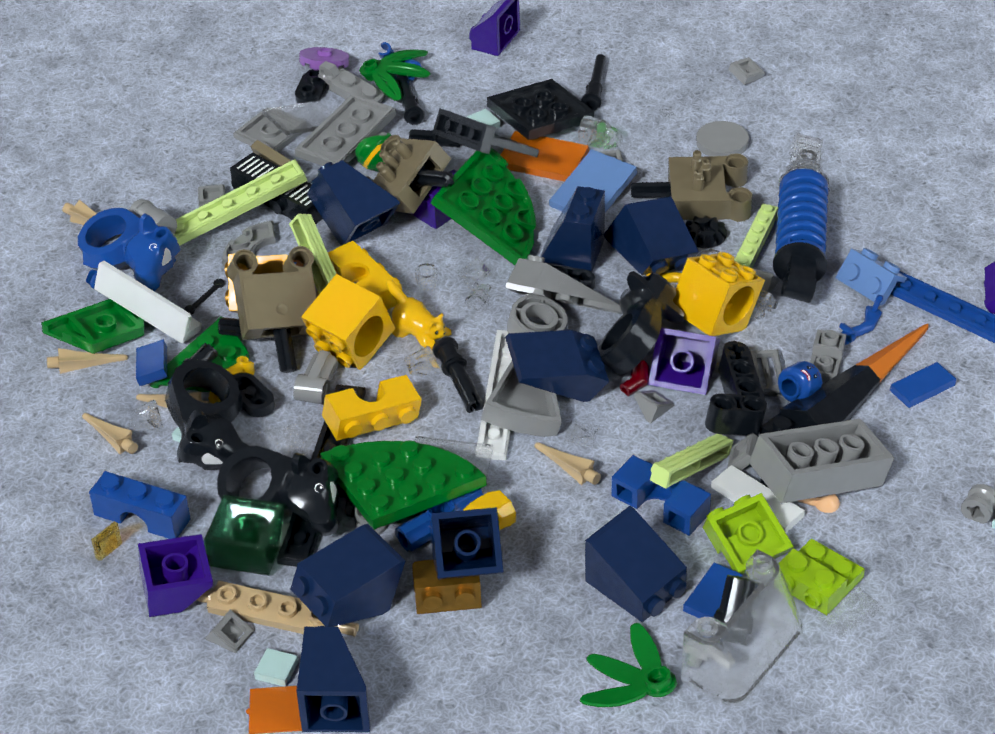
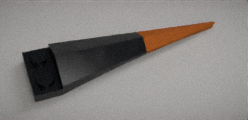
M928 323L823 383L822 387L811 396L796 399L780 408L778 415L762 425L760 434L850 420L879 383L928 330Z

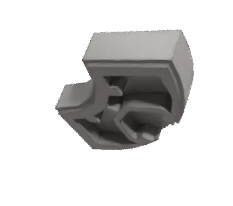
M273 221L250 226L244 229L242 235L238 238L230 240L223 252V267L228 262V254H235L242 249L250 250L255 254L257 250L264 246L275 244Z

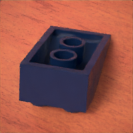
M574 330L508 333L505 337L519 383L582 402L590 401L609 383L597 342L589 334H583Z

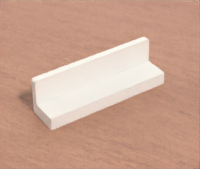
M106 261L99 263L95 290L182 344L201 331L202 323L192 318L190 313Z

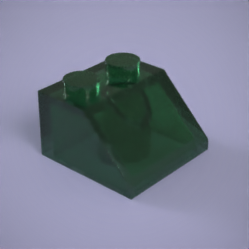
M223 495L204 538L209 566L269 576L279 550L285 509L284 504Z

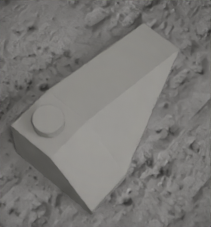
M528 255V259L519 258L506 283V289L516 294L525 296L539 295L556 302L622 314L619 304L549 264L544 263L545 258Z

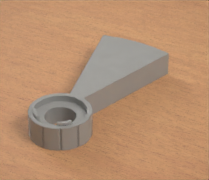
M539 295L523 296L512 305L507 322V332L524 333L565 330L568 321L567 314H565L566 312L563 307L550 298ZM535 317L542 319L545 321L547 325L535 324L531 322L528 318ZM511 361L485 403L481 420L495 426L541 437L557 436L562 422L556 394L519 383L513 361Z

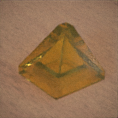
M115 521L91 539L95 558L98 561L103 560L122 544L119 526Z

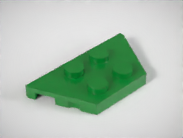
M111 299L41 322L44 334L92 354L144 336V320Z
M217 319L167 364V377L150 383V386L153 388H159L160 385L168 386V381L172 378L175 369L186 358L189 359L204 343L210 344L218 353V357L212 363L218 364L224 369L236 364V360L240 356H246L250 359L249 352L238 336L221 335L218 333L219 319ZM202 387L186 388L187 391L197 390L199 392H210V390L204 389Z

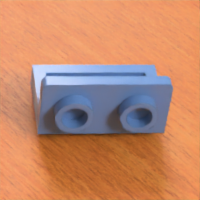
M851 248L835 278L875 302L877 295H882L883 300L880 303L882 306L886 303L897 281L904 283L907 277L899 273L901 268L889 261L882 263L877 260L879 255L872 250L863 248L860 251Z

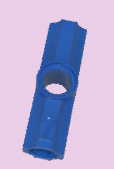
M481 488L431 507L395 528V535L400 545L408 552L430 541L431 514L463 511L470 502L483 495Z

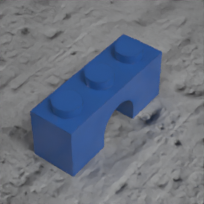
M632 455L612 476L611 496L636 509L650 499L665 501L663 523L690 536L710 513L711 494L684 480L665 489L650 481L653 464Z
M104 471L89 491L95 516L121 524L129 513H133L146 523L149 533L168 539L178 538L191 520L186 495Z

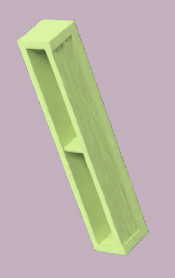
M769 204L761 205L734 259L736 262L753 268L778 218V207Z
M297 214L289 225L298 246H304L313 253L314 262L311 266L313 279L320 294L336 275V271L311 214Z
M715 434L690 447L688 446L680 452H676L670 457L655 462L651 467L650 481L666 489L727 458L730 455L734 440L728 439V437L722 434Z

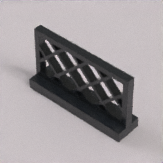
M439 108L432 134L487 154L490 152L491 145L537 157L539 149L495 134L496 127Z

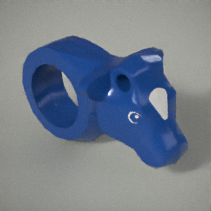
M110 208L97 213L87 220L78 235V246L83 254V265L98 270V265L102 261H106L117 269L128 265L134 272L135 280L153 291L159 288L162 276L173 268L176 261L175 256L181 250L175 235L168 227L158 226L153 218L146 213L139 218L125 208ZM122 234L113 243L101 247V245L111 237Z

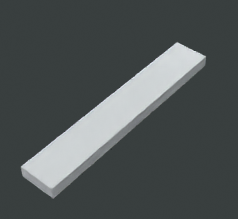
M497 330L484 407L512 361L505 339L508 335L506 330ZM481 420L476 459L506 460L511 430Z

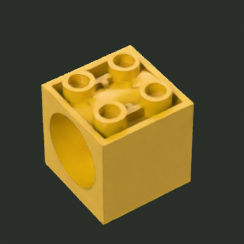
M726 252L711 255L701 254V256L687 258L676 287V296L673 299V302L685 313L684 319L709 336L739 332L747 328L765 282L763 278L756 275V271L753 268L739 264L734 260V256Z
M338 274L332 278L301 316L307 327L306 332L312 337L315 343L314 348L318 352L320 350L329 351L344 367L350 368L352 365L359 370L367 365L395 330V326L380 296Z

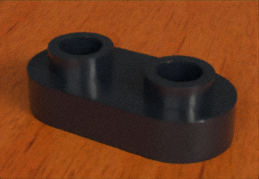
M311 69L303 74L295 90V100L299 105L312 106L321 100L327 83L318 77L319 70Z
M238 373L233 375L238 382L240 390L245 389L241 391L243 399L242 409L253 417H264L273 412L275 408L274 396L268 388L252 374Z

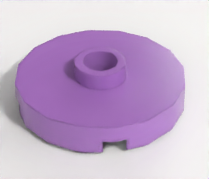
M312 47L303 49L299 53L300 64L302 66H305L306 63L310 64V68L313 70H319V66L324 61L335 64L337 68L343 65L345 69L349 65V54L339 49Z

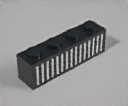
M252 152L230 167L232 187L237 189L279 166ZM307 181L263 203L276 214L281 213L290 218L291 221L297 214H311L315 224L323 219L307 195L312 186Z

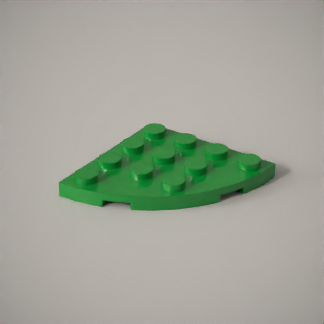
M491 147L489 154L476 150L454 174V184L451 187H442L432 199L431 204L513 265H516L519 258L527 259L534 245L533 238L536 218L532 201L521 179H515L507 168L508 162Z
M412 440L373 441L347 446L339 445L331 450L320 453L321 458L329 461L338 471L337 483L374 530L487 486L486 476L468 460L447 450L417 443Z

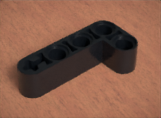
M729 341L724 344L718 368L725 394H715L710 398L705 427L715 434L747 436L752 433L759 434L767 403L751 352L745 344Z

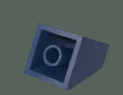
M343 160L335 164L329 162L318 169L319 173L312 180V186L307 193L341 246L387 224L400 204L396 197Z
M577 186L552 227L540 256L545 258V263L593 271L605 240L603 235L605 233V190Z
M671 196L625 204L603 234L605 239L641 275L654 272L660 275L673 269L681 271L685 266L687 258L695 257L699 253Z
M628 506L585 540V582L639 621L644 622L651 615L653 617L659 615L670 599L673 597L677 599L685 592L687 587V567L633 507Z
M497 507L431 514L432 554L438 579L504 573Z
M364 524L299 562L290 590L325 626L335 627L383 615L388 612L406 561L369 524Z
M304 626L296 690L302 732H370L371 726L366 685L339 627Z

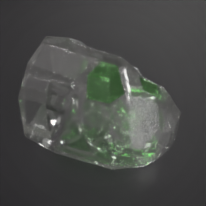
M592 116L583 117L578 131L579 144L589 145V148L602 151L614 150L621 146L623 136L618 129L612 127L606 120Z

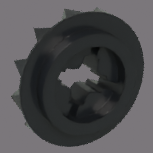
M706 215L704 218L694 216L693 221L688 220L685 224L698 248L716 247L722 244L727 236L724 222H718L717 217L710 219Z

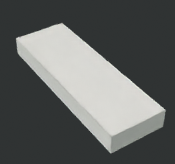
M733 465L729 466L712 481L711 488L733 502L745 495L753 497L762 493L785 533L804 518L805 510L792 502L781 504L768 487Z

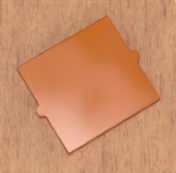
M297 686L250 689V706L246 710V713L249 714V734L302 731L296 692Z

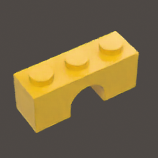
M351 241L328 252L336 274L351 282H357V285L380 296L387 310L395 306L396 300L389 292L386 281L391 279L402 290L400 281L396 277H392L381 263H377L366 249Z
M403 375L380 381L375 402L360 399L353 388L325 395L322 417L336 441L376 430L380 431L402 423H410L418 418L422 399L408 376Z

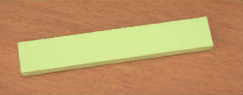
M296 159L177 218V229L174 235L179 246L308 181L305 173Z

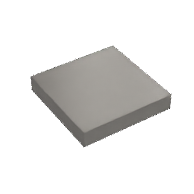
M267 107L233 134L235 139L250 146L258 139L279 152L304 133L307 127L306 124Z

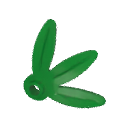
M419 49L402 50L389 54L381 60L369 59L363 63L359 71L366 80L374 81L387 97L393 101H399L402 98L400 88L396 80L389 73L420 78L428 77L430 72L415 64L401 62L426 56L428 51Z
M634 623L630 626V637L634 655L642 670L599 654L588 655L586 660L595 669L614 680L628 685L584 694L580 698L582 704L594 707H617L635 702L646 695L664 697L676 688L677 680L675 675L667 667L662 666L660 655L653 639L640 623Z

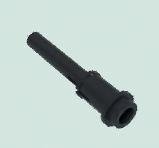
M602 54L596 56L591 81L586 85V92L581 98V102L594 111L601 106V79L606 57Z
M397 75L404 98L402 100V106L405 110L404 119L411 125H418L424 118V111L419 107L418 99H415L408 77Z

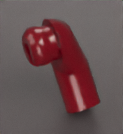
M644 360L631 370L632 378L620 384V390L628 397L649 383V365Z

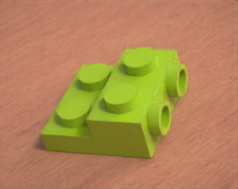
M762 493L753 497L745 495L736 500L733 504L734 506L724 510L723 507H719L711 511L706 516L707 519L702 527L717 553H723L732 570L740 574H744L790 552L794 547Z
M811 538L799 551L793 548L774 567L773 585L777 586L781 591L801 600L808 607L816 609L827 616L864 578L865 568Z

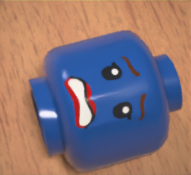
M799 361L783 369L778 377V388L782 396L790 402L811 396L822 387L823 383L819 369L808 361Z

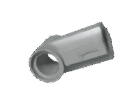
M324 350L314 354L305 373L298 374L295 380L294 399L324 405L323 399L330 392V381L338 367L337 358L331 355L329 351Z

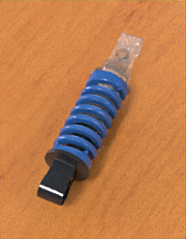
M796 132L789 151L790 164L786 169V173L781 175L778 182V220L773 270L776 276L783 281L781 296L810 303L815 293L817 281L824 276L827 270L825 255L827 240L826 224L830 188L828 187L829 179L820 165L823 140Z

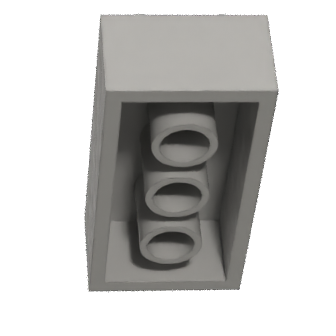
M853 419L759 434L749 464L782 504L883 486L894 457L861 419Z

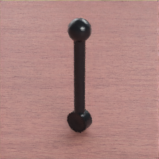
M214 280V286L192 305H187L184 310L191 315L194 314L195 309L218 288H222L225 285L224 280Z

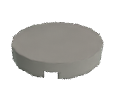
M714 121L705 124L698 130L696 144L697 148L707 156H728L735 153H744L748 147L749 137L748 132L734 122Z

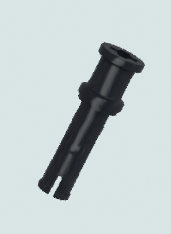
M452 337L440 339L434 344L432 350L435 357L440 359L442 363V372L451 378L468 413L473 412L471 405L475 411L482 410L484 402L466 370L467 361L465 357L459 354L457 350L458 343Z

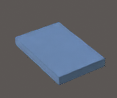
M591 149L551 197L549 206L563 211L577 186L605 190L606 213L636 176L637 167Z

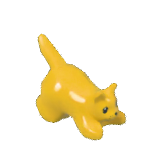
M391 279L386 281L389 292L396 300L391 318L395 326L392 335L403 338L412 334L420 345L428 350H432L435 339L451 335V329L445 326L442 313L434 317L426 309L423 302L413 297H407Z

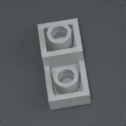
M817 330L810 363L819 369L822 375V382H827L838 375L846 334L838 333L834 330Z

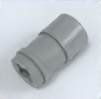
M139 199L131 205L129 211L140 218L146 213L153 218L158 226L168 227L175 234L177 229L176 219L164 210L155 207L149 200Z

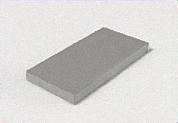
M352 94L295 148V156L321 166L329 162L335 164L341 160L348 164L356 156V147L360 141L366 137L377 135L396 116V108Z

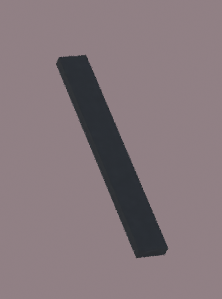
M337 384L334 393L353 388L356 395L364 400L366 389L365 387ZM324 420L311 459L321 458L320 453L331 450L336 446L349 445L351 438L336 441ZM293 512L289 528L277 556V564L297 567L299 562L313 555L319 534L309 526L306 520Z

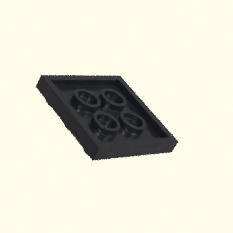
M553 79L487 97V107L528 140L538 139L547 134L558 133L564 129L594 121V111Z

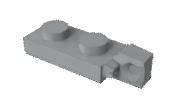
M324 61L319 66L318 77L329 85L330 91L344 99H347L352 94H356L381 103L386 97L378 88L343 68H337L335 64Z

